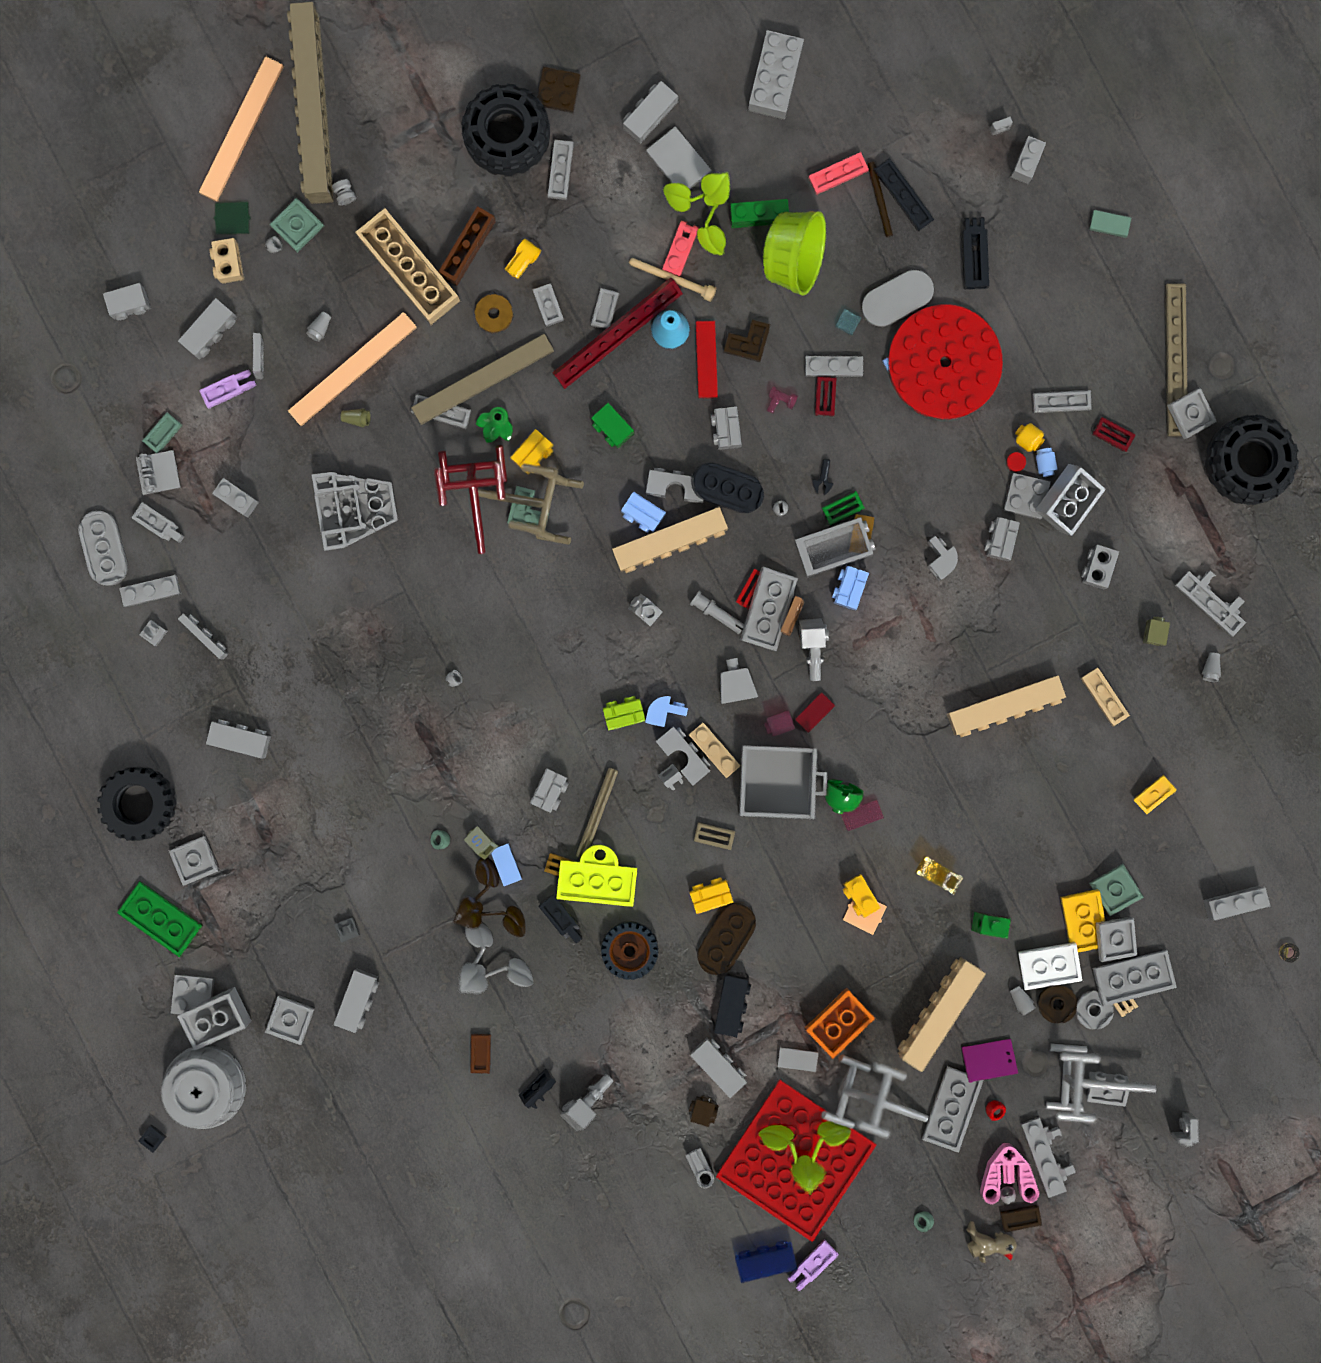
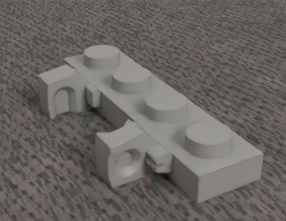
M1187 571L1174 586L1233 637L1246 623L1239 616L1240 611L1238 610L1245 601L1237 596L1234 602L1230 604L1228 602L1224 603L1210 590L1211 587L1208 585L1210 580L1216 576L1215 574L1207 571L1203 577L1200 575L1195 577L1190 571Z
M1039 1117L1020 1123L1047 1197L1050 1198L1066 1192L1063 1181L1067 1180L1066 1176L1076 1172L1072 1163L1066 1167L1060 1166L1059 1163L1056 1164L1050 1145L1052 1144L1051 1140L1055 1139L1056 1136H1062L1058 1127L1049 1129L1048 1126L1043 1127Z

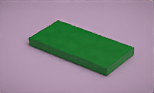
M139 881L117 912L178 957L182 956L203 926L142 881Z

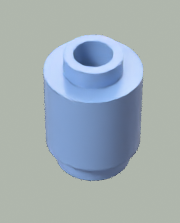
M1052 448L1037 450L1035 457L1038 473L1043 474V477L1055 475L1054 471H1057L1058 468Z

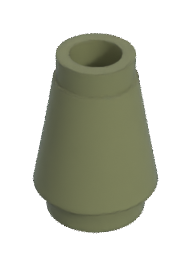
M355 409L341 412L342 422L362 428L370 424V411Z

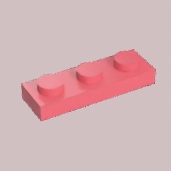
M860 152L809 175L808 178L817 195L864 174L869 169Z

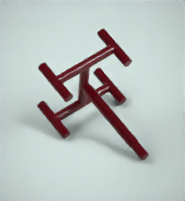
M502 445L495 446L497 461L448 466L446 452L440 451L438 452L440 468L434 469L439 505H447L445 490L469 488L478 554L486 552L477 487L496 485L498 499H505L503 482H507ZM494 469L495 477L476 479L475 477L476 470ZM468 471L467 480L450 482L449 473Z

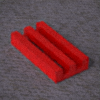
M756 569L753 570L736 603L747 609L750 607L748 603L754 594L757 580L745 602L741 600L755 574L758 576L760 574Z

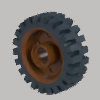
M623 922L614 926L606 934L601 947L602 959L606 968L616 977L634 980L648 974L654 967L658 958V943L653 933L646 926L637 922ZM633 946L636 951L635 954L631 956L626 955L624 952L625 947Z

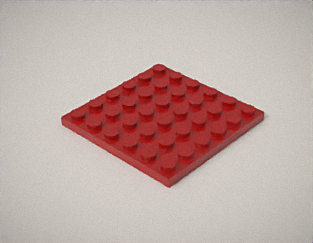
M779 1079L716 1174V1178L813 1242L877 1144L854 1128L851 1129L849 1138L840 1145L829 1146L823 1141L816 1155L815 1163L823 1167L825 1177L811 1193L807 1192L797 1183L792 1175V1167L795 1163L791 1147L788 1145L782 1150L770 1149L763 1143L758 1134L768 1126H786L794 1133V1138L791 1141L794 1144L797 1157L800 1158L806 1155L812 1158L817 1143L821 1138L817 1133L818 1127L828 1121L823 1119L821 1114L827 1110Z

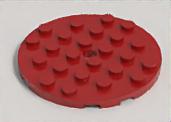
M956 305L930 306L909 317L893 337L888 357V371L891 383L902 401L906 402L914 411L921 415L941 420L964 417L984 405L998 386L1003 366L1000 343L993 329L976 313ZM941 358H948L950 366L943 367L940 363Z

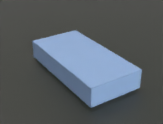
M509 843L496 848L491 854L503 886L522 880Z

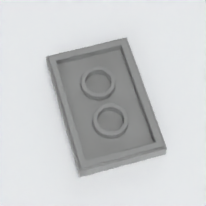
M676 127L646 150V153L671 183H681L691 189L705 175L711 173L708 165Z

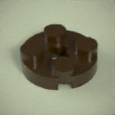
M1048 986L1039 995L1037 1006L1040 1014L1051 1023H1066L1076 1014L1077 999L1075 994L1066 986ZM1061 999L1062 1002L1060 1004L1062 1007L1054 1009L1053 1001Z

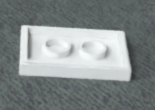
M1076 942L1018 951L1024 990L1082 981Z

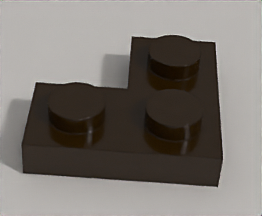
M752 320L747 338L729 333L724 353L761 362L771 324Z

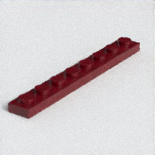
M669 278L552 372L564 389L567 388L680 297L683 293L675 280Z

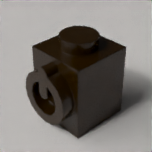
M706 1095L696 1096V1100L691 1101L689 1112H692L690 1122L709 1127L710 1123H715L719 1105H715L712 1097Z

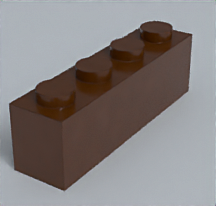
M477 206L438 271L445 280L458 286L496 222L494 215Z

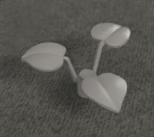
M482 922L477 929L465 927L468 941L475 947H481V950L473 963H466L462 966L459 979L460 992L482 993L487 989L486 978L505 970L508 971L507 977L512 983L523 987H529L533 984V977L529 967L525 962L517 958L509 960L508 966L486 974L484 966L477 963L485 951V946H492V933Z

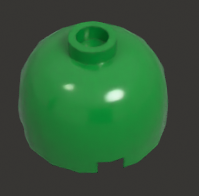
M831 779L827 783L825 800L833 808L832 811L838 814L854 811L860 805L864 791L854 784L849 783L848 786L841 784L843 782L841 780Z

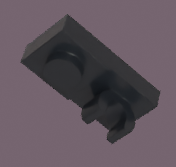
M545 1068L518 1096L528 1109L531 1106L537 1109L538 1107L535 1102L538 1099L541 1101L545 1100L542 1095L553 1087L556 1080L551 1072Z

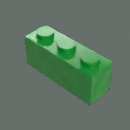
M788 199L731 203V228L772 225L780 213L789 212Z

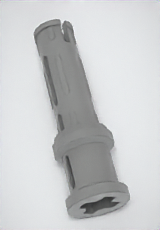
M698 591L690 605H694L702 610L704 615H711L739 635L742 631L741 629L744 628V624L716 606L713 599H707L701 594V591Z

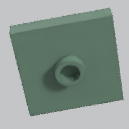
M297 198L270 223V226L297 253L324 227Z
M1124 864L1089 882L1093 890H1100L1102 905L1109 916L1144 898Z

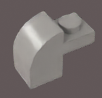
M935 536L927 543L939 558L927 567L936 579L941 581L955 569L958 555L954 546L947 551L945 548L947 545L943 539Z

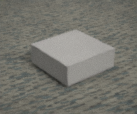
M1011 117L992 123L990 127L991 134L996 135L1009 130L1013 123Z

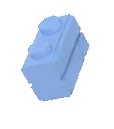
M635 492L631 494L621 510L625 520L630 523L633 521L640 524L639 528L646 533H649V531L654 533L666 514L665 511Z
M846 566L845 570L841 569L838 580L841 581L839 588L835 587L832 598L835 599L834 604L857 610L869 573L850 566Z

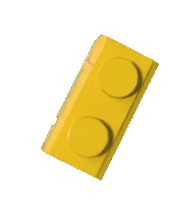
M535 429L510 458L521 469L523 464L540 466L539 462L543 458L547 459L552 454L553 444Z
M720 877L711 880L710 885L704 886L701 883L692 886L693 890L689 892L696 914L733 903L726 879L722 880Z

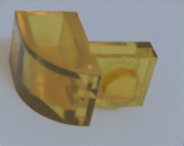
M926 856L923 857L915 873L952 894L956 893L963 880V877Z

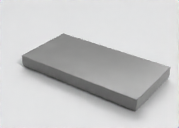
M761 567L741 634V641L777 651L782 635L781 629L787 617L798 578Z
M1167 950L1092 968L1102 1006L1177 988Z
M946 1066L921 1139L959 1153L984 1080L969 1083L966 1072Z

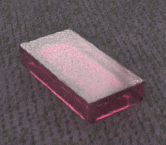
M877 800L861 805L854 811L841 814L847 831L884 818Z

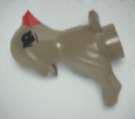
M969 1222L966 1230L970 1234L972 1241L967 1243V1246L973 1258L978 1257L982 1263H985V1256L1000 1253L1010 1261L1012 1260L1013 1253L1017 1247L1016 1240L1012 1236L999 1232V1234L995 1233L996 1238L993 1239L988 1235L979 1233L975 1228L974 1222Z

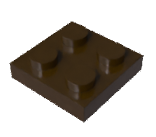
M543 67L537 98L541 101L544 108L574 113L581 74Z

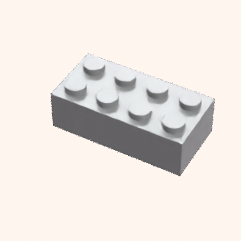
M767 30L748 111L785 119L804 39Z

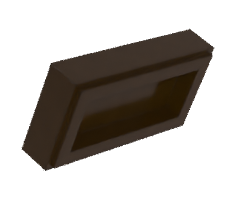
M1038 1205L1000 1212L1004 1233L1042 1226Z

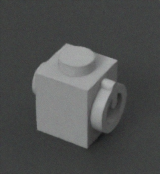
M642 594L636 596L631 601L629 607L636 616L649 626L662 613L656 605Z

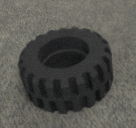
M130 767L114 773L113 777H109L106 780L107 784L100 789L102 795L97 799V802L100 803V808H97L98 814H102L103 817L100 820L102 824L108 826L106 829L110 833L114 832L115 836L120 839L125 838L128 841H139L153 838L155 835L161 834L164 828L170 825L172 822L170 819L174 817L176 812L173 810L174 805H177L176 800L173 799L175 791L169 787L171 783L168 779H164L161 773L155 772L150 768ZM132 786L146 788L153 799V809L150 816L141 822L129 820L122 811V796Z

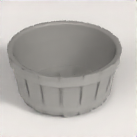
M206 1045L197 1050L191 1047L176 1056L165 1072L161 1088L162 1102L171 1118L186 1127L208 1129L222 1125L234 1117L238 1112L237 1110L242 1106L246 1094L245 1075L236 1058L234 1059V1056L226 1050L212 1045ZM194 1087H198V1090H202V1094L198 1096L199 1098H195V1095H191V1091H194Z

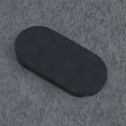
M705 463L700 465L692 475L691 484L694 493L700 499L739 513H750L758 509L764 500V490L757 478L723 465Z

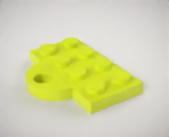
M605 845L590 846L581 855L580 862L560 860L556 899L633 907L637 868L618 866L616 854ZM599 849L604 850L606 853L602 860H598L594 856L595 852Z

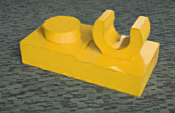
M1163 774L1136 796L1134 801L1148 814L1177 789Z

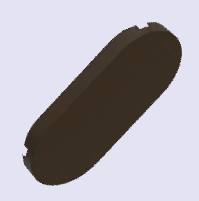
M734 903L726 906L720 912L698 949V962L705 972L712 975L724 974L733 967L756 928V918L749 907Z

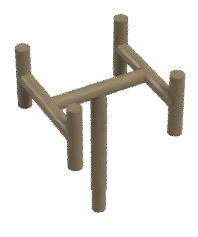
M523 464L522 471L537 473L549 478L544 500L505 493V499L499 500L497 491L478 489L479 497L542 508L538 525L510 521L509 528L527 531L536 535V539L567 545L571 543V537L552 534L545 531L555 484L582 489L584 486L583 481L567 479L559 475L558 470L555 468Z

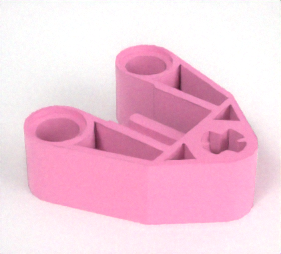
M1003 1143L987 1162L980 1187L981 1196L987 1203H996L1000 1199V1165H1003V1183L1008 1184L1015 1183L1014 1165H1016L1019 1194L1026 1202H1035L1039 1197V1191L1030 1165L1013 1145ZM1007 1150H1010L1012 1153L1006 1157L1004 1154L1007 1153ZM1027 1188H1033V1193L1030 1196L1024 1195ZM994 1189V1195L986 1197V1191Z

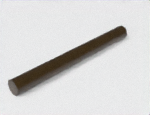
M870 162L867 165L885 236L891 237L893 233L879 177L873 171L876 165L875 162Z

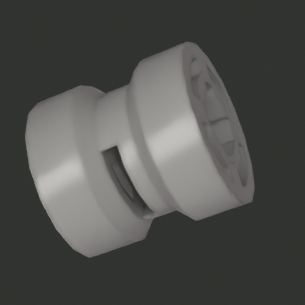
M348 179L338 181L332 185L333 192L337 194L336 200L338 205H347L356 200L355 193L351 191V183Z

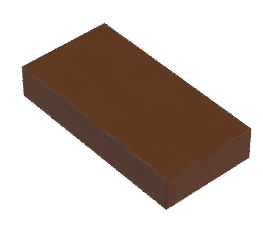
M471 1034V1073L490 1074L491 1034Z

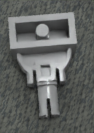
M822 618L799 620V639L802 648H809V657H806V662L809 664L810 680L820 681L821 664L824 662V657L820 656V647H826L825 641H829L827 625L823 624Z
M605 1074L594 1086L592 1085L587 1088L589 1092L582 1099L568 1101L562 1107L563 1113L560 1116L574 1130H583L596 1116L590 1108L597 1099L599 1101L603 1099V1093L614 1081Z

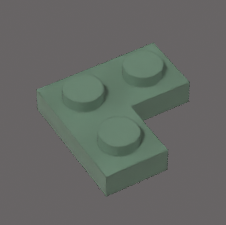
M516 486L514 495L534 498L535 490ZM512 503L507 523L517 521L538 525L541 511L531 509L532 506Z

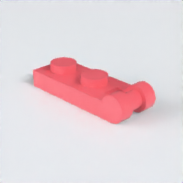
M681 220L662 270L679 277L681 276L697 236L698 226L694 225L692 227L687 225V222ZM683 232L690 234L689 239L682 236Z

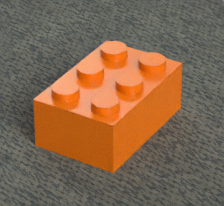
M845 988L805 1026V1029L833 1059L875 1018Z

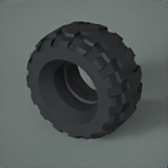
M507 83V85L501 86L496 84L485 91L481 90L477 93L476 97L466 107L461 124L462 137L469 155L480 168H484L488 173L494 175L501 174L506 177L517 173L523 174L541 161L549 145L550 123L543 104L531 91L526 88L517 87L516 84ZM501 114H513L523 122L524 130L521 136L511 143H497L488 134L490 122Z
M1246 415L1228 422L1214 434L1206 450L1205 468L1208 470L1210 483L1216 487L1217 492L1221 496H1225L1231 502L1237 504L1256 505L1276 498L1291 485L1295 478V472L1298 469L1299 460L1297 459V452L1299 451L1297 444H1294L1291 438L1292 434L1288 429L1285 430L1277 420L1266 418L1263 415ZM1244 443H1257L1266 451L1269 464L1266 473L1262 476L1252 477L1240 468L1237 456L1240 446Z

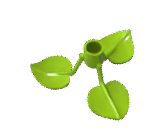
M728 173L705 175L701 180L703 193L694 198L690 197L691 191L686 185L681 183L667 184L663 188L664 194L670 206L676 211H687L690 208V202L704 198V202L708 206H713L705 222V227L698 229L697 237L701 246L708 252L716 255L724 254L726 246L724 232L715 225L709 226V222L718 205L724 204L728 199L730 190Z
M831 1121L824 1122L818 1127L817 1133L821 1138L817 1143L812 1158L806 1155L798 1158L794 1144L791 1141L794 1138L792 1130L782 1125H772L761 1130L758 1136L761 1137L763 1143L770 1149L782 1150L788 1145L791 1147L795 1163L792 1167V1175L797 1183L809 1193L825 1177L823 1167L815 1163V1158L822 1142L825 1141L829 1146H837L844 1143L851 1134V1129Z

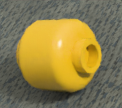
M1032 423L1026 426L1021 425L1015 433L1017 435L1016 443L1027 452L1037 451L1045 440L1043 438V431Z

